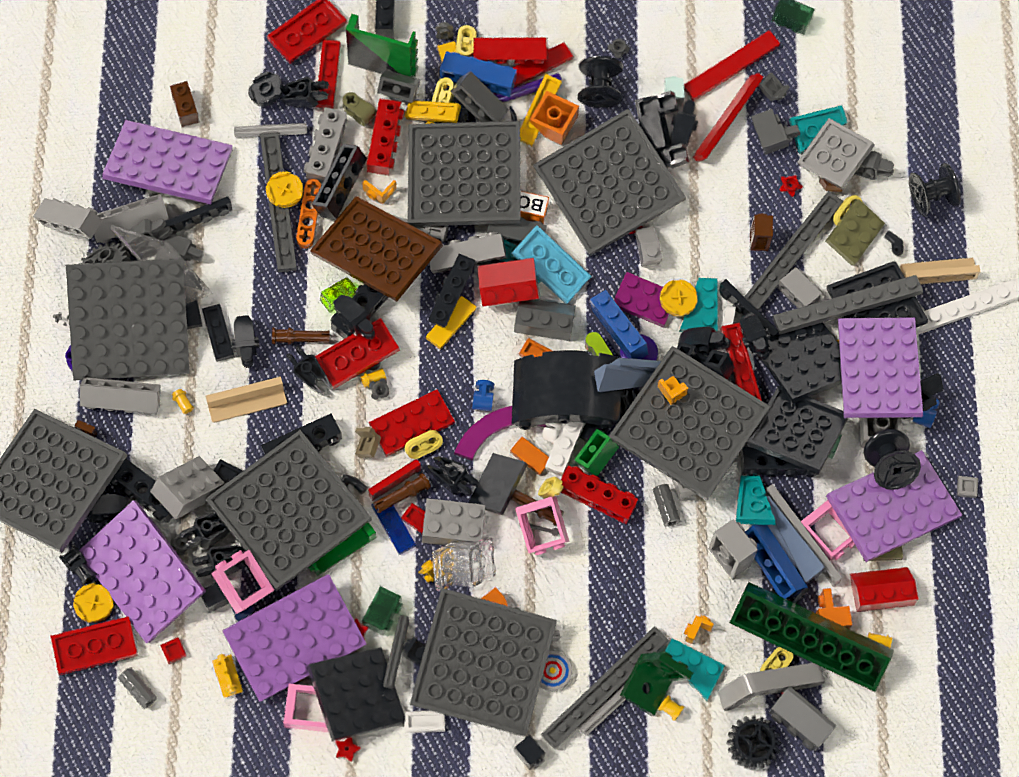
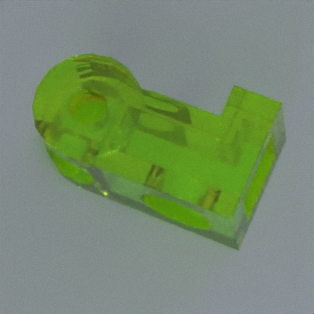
M346 277L320 293V302L331 313L335 310L333 301L340 295L354 296L357 287Z

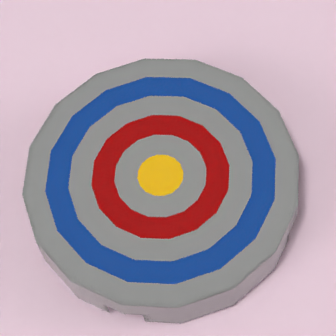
M549 651L540 687L546 691L554 692L567 686L571 680L572 666L565 655L560 652Z

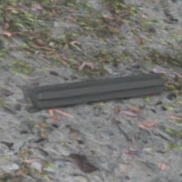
M400 615L398 618L384 679V687L392 689L395 685L409 624L408 616Z

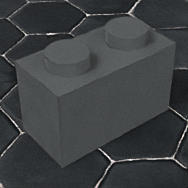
M385 70L380 76L377 93L412 103L417 97L421 79Z

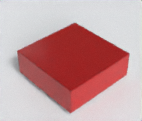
M179 637L160 645L168 664L187 656Z

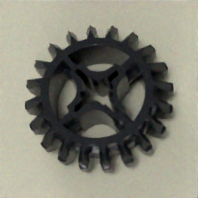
M753 715L750 721L745 716L744 723L741 720H737V726L732 725L731 729L733 732H729L727 735L731 739L727 740L726 744L732 745L728 748V752H735L731 758L736 759L738 757L737 764L740 765L744 762L745 769L748 768L749 764L752 765V770H756L757 764L760 769H764V763L770 766L771 760L775 761L777 759L775 754L780 753V749L777 746L781 745V741L775 740L780 737V734H774L773 732L777 729L776 726L770 728L771 721L769 720L764 724L763 717L756 721V716ZM755 728L754 733L751 735L745 734L743 736L740 734L745 729ZM761 731L768 737L770 745L761 738ZM756 736V746H754L753 750L751 751V741ZM738 741L747 748V754L742 752ZM755 751H769L762 757H753Z

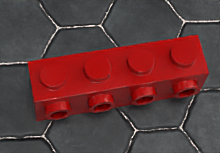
M548 37L473 38V54L478 60L486 62L496 60L497 64L507 63V60H515V63H526V60H533V63H544V60H548Z
M379 98L367 159V172L389 176L390 169H394L395 158L392 157L393 152L397 153L398 142L395 141L396 136H400L401 133L399 120H403L404 109H401L400 101Z
M568 465L561 478L563 485L562 494L627 525L638 502L634 494L627 491L622 492L614 484H606L595 475L589 476L576 466L571 467Z

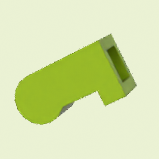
M591 332L586 336L585 349L592 353V355L599 356V353L613 355L599 333Z

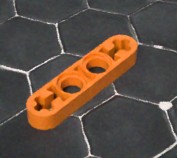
M316 179L308 180L304 187L297 230V244L304 249L310 248L314 243L318 212L315 208H306L305 205L309 201H314L321 187L320 181ZM312 185L316 186L314 196H311ZM310 218L313 220V224L305 226L303 220ZM304 231L308 232V240L306 242L302 240L305 235Z

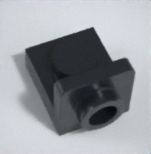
M415 636L412 640L408 639L403 646L404 657L420 666L426 645L419 642Z

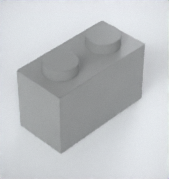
M797 267L783 277L777 287L797 308L817 303L822 295L820 288L816 284H812L808 280L807 275Z

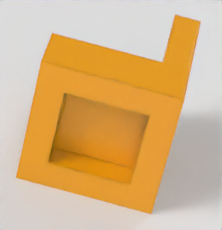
M674 376L666 381L663 379L658 381V388L670 405L687 395L688 387L684 382L680 384Z

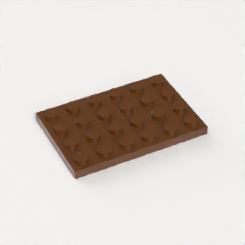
M355 196L310 252L315 257L397 302L443 247V244L438 239Z

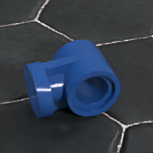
M489 380L476 381L475 387L479 391H474L473 410L492 411L494 393L490 391L494 390V382Z
M936 398L937 405L927 411H923L922 417H913L912 422L931 428L937 411L934 409L938 408L939 400Z

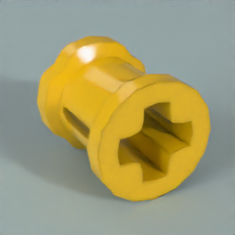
M668 695L658 710L665 711L675 721L685 706L678 705Z

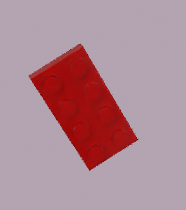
M316 0L268 34L267 39L291 64L347 23V19L329 0Z
M381 318L371 323L375 331L374 339L367 340L360 333L357 336L352 334L315 356L334 389L400 351Z
M438 389L369 422V426L381 437L379 445L386 457L404 449L409 440L430 430L439 432L455 424V420Z
M129 616L50 636L59 676L138 656Z

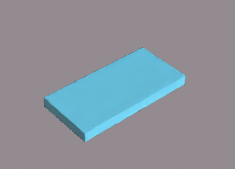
M537 225L512 252L518 260L534 258L537 278L565 304H568L592 277Z

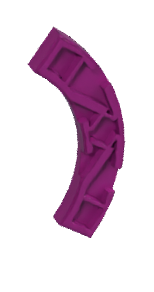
M512 406L493 411L473 424L461 438L454 455L473 460L476 452L489 436L512 426ZM546 424L538 425L544 428L547 427Z

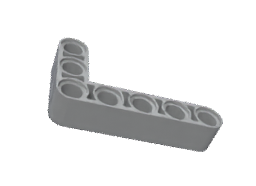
M810 663L747 673L722 687L717 692L723 710L727 711L741 706L755 696L785 692L789 686L794 690L816 687L824 684L825 679L821 667Z

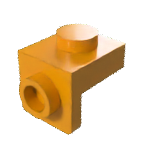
M696 615L693 623H688L684 634L687 635L685 641L692 644L700 627L711 632L714 623L706 616L701 615L699 617Z

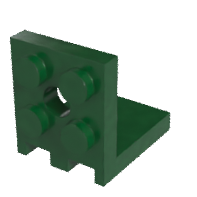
M668 652L641 654L620 696L650 716H655L671 682L690 680L693 672L688 669L685 663L672 659L673 656ZM644 683H647L650 688L647 694L642 690Z

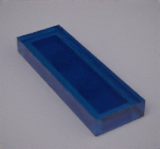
M373 503L371 504L373 511L398 555L416 547L413 538L394 505L378 513Z

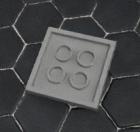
M829 118L797 163L804 169L843 190L875 145L872 141Z

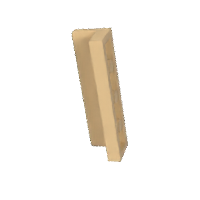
M973 258L900 265V270L905 278L917 275L920 284L974 280L978 278L981 272L980 266L975 265Z
M281 377L206 395L213 423L287 404Z

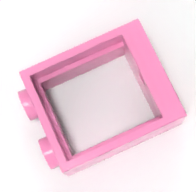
M556 496L515 508L528 553L535 552V556L546 553L547 548L560 549L565 547L564 543L570 542ZM551 506L561 539L536 546L527 513Z
M827 500L804 518L801 523L831 561L832 559L838 560L844 555V550L848 546L851 549L855 544L851 537H849L831 552L810 528L829 513L848 534L829 500Z
M241 550L231 556L233 560L228 563L226 560L215 566L217 570L211 573L236 614L274 591L250 550L244 553ZM241 560L245 561L261 587L260 590L243 601L224 573L225 570Z
M289 684L284 727L328 732L326 723L294 719L297 693H316L313 686Z

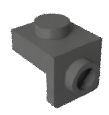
M772 72L768 73L758 85L770 101L777 99L780 101L787 95L786 91L790 88L788 85L783 86Z

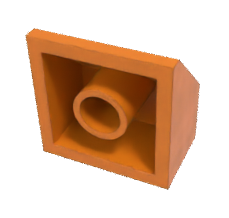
M546 91L529 122L545 138L562 145L579 116V106Z

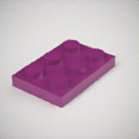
M626 272L614 298V301L622 311L663 328L670 315L662 308L660 303V293L663 286Z

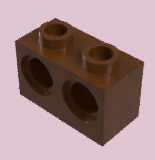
M188 81L170 85L171 95L181 127L199 123L198 112Z
M760 213L754 215L751 224L750 250L769 251L773 238V215Z

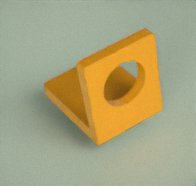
M366 180L363 181V190L372 200L376 199L381 204L397 189L395 180L383 192Z

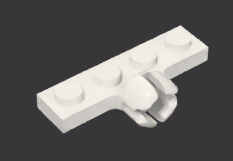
M557 422L546 424L548 426L543 430V440L554 445L545 465L546 470L560 475L564 474L585 423L569 422L568 424H561Z

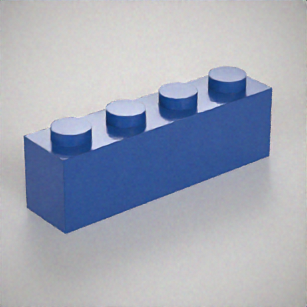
M446 51L440 67V79L450 78L454 83H457L460 77L471 71L492 93L507 97L511 96L516 81L517 69Z
M606 290L590 299L593 313L628 359H642L649 355L647 343Z
M753 525L744 532L748 538H752L757 544L758 550L754 558L780 597L786 600L794 598L808 587L767 525Z

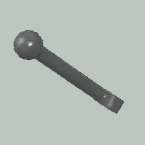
M530 524L531 528L549 532L553 536L559 534L558 528L549 529Z

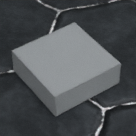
M958 476L957 496L976 498L978 478Z

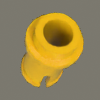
M382 368L369 374L364 373V376H361L364 387H369L371 381L377 382L382 378L386 380V375Z
M178 389L172 393L173 401L177 402L183 414H187L194 409L186 396V391Z
M868 633L869 639L891 648L892 637H889L888 634L883 636Z

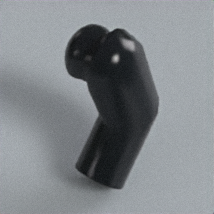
M889 230L884 238L891 243L892 253L899 256L904 251L903 240Z
M348 474L342 475L341 481L346 487L350 484L361 495L368 489L358 478Z

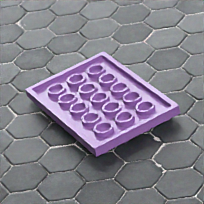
M125 120L102 173V178L212 204L232 153L233 145Z
M838 318L844 418L922 417L923 408L915 318Z
M922 450L914 453L920 459L921 469L919 475L906 487L897 490H888L880 487L875 481L873 472L826 495L865 562L875 559L962 516V513Z
M135 500L79 550L88 562V567L92 572L97 573V579L109 591L112 599L126 617L129 616L131 624L145 643H150L206 592L144 509Z
M329 574L222 630L259 702L289 687V684H294L309 676L307 669L309 664L345 656L366 645Z

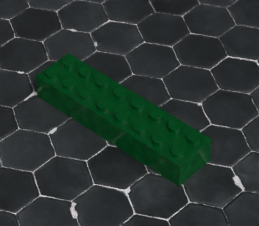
M750 582L747 583L729 622L740 629L874 692L894 652L891 648Z

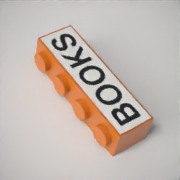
M521 191V217L527 221H539L544 224L549 197Z

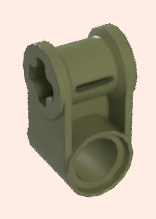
M348 92L343 96V111L347 112L360 125L366 126L376 115V108L356 93Z

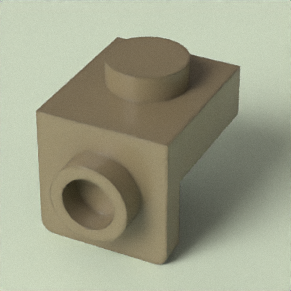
M371 427L356 428L355 433L361 438L355 455L359 458H374L381 437Z

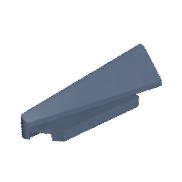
M618 358L610 364H604L594 371L597 390L605 392L644 387L661 361Z
M767 495L766 497L770 503L776 525L767 526L794 567L798 568L804 582L808 583L822 574L825 567L769 495Z

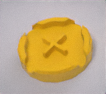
M286 171L272 175L266 185L267 198L273 205L281 208H289L296 205L303 195V185L300 178Z
M685 280L669 281L664 285L660 293L662 308L672 316L682 317L688 315L697 304L696 289Z
M91 583L77 591L73 607L77 616L83 621L98 623L105 620L111 614L114 600L103 585Z

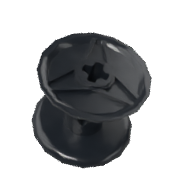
M592 56L583 59L579 63L578 68L582 74L592 78V80L589 79V87L583 88L578 93L577 99L579 102L593 108H609L621 103L623 95L619 90L610 86L612 85L611 78L618 76L623 71L624 65L622 62L608 56Z
M946 162L940 165L939 179H929L927 183H924L917 173H910L909 190L912 201L919 214L923 217L928 216L930 212V201H938L943 196L952 206L957 207L960 205L961 193L959 183L953 169Z
M886 429L877 432L867 441L863 451L865 460L875 467L874 478L876 483L888 490L906 487L917 478L921 469L920 459L914 453L909 452L910 442L908 436L897 429Z

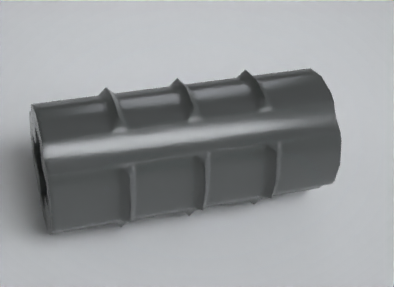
M662 484L653 488L664 526L668 527L679 523L678 510L676 509L669 484Z
M132 667L127 668L119 675L118 680L143 709L148 708L156 701L157 696Z

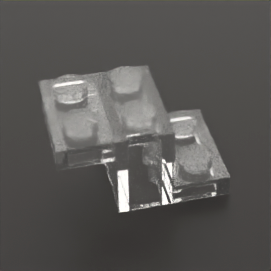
M486 537L475 543L454 541L432 552L436 590L441 591L442 588L447 589L453 585L475 587L496 576L492 538Z

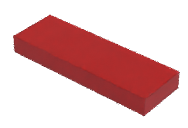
M417 459L413 460L369 488L368 495L370 499L374 501L421 471L420 462Z

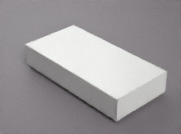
M433 711L404 712L406 721L404 722L405 733L445 732L444 714Z

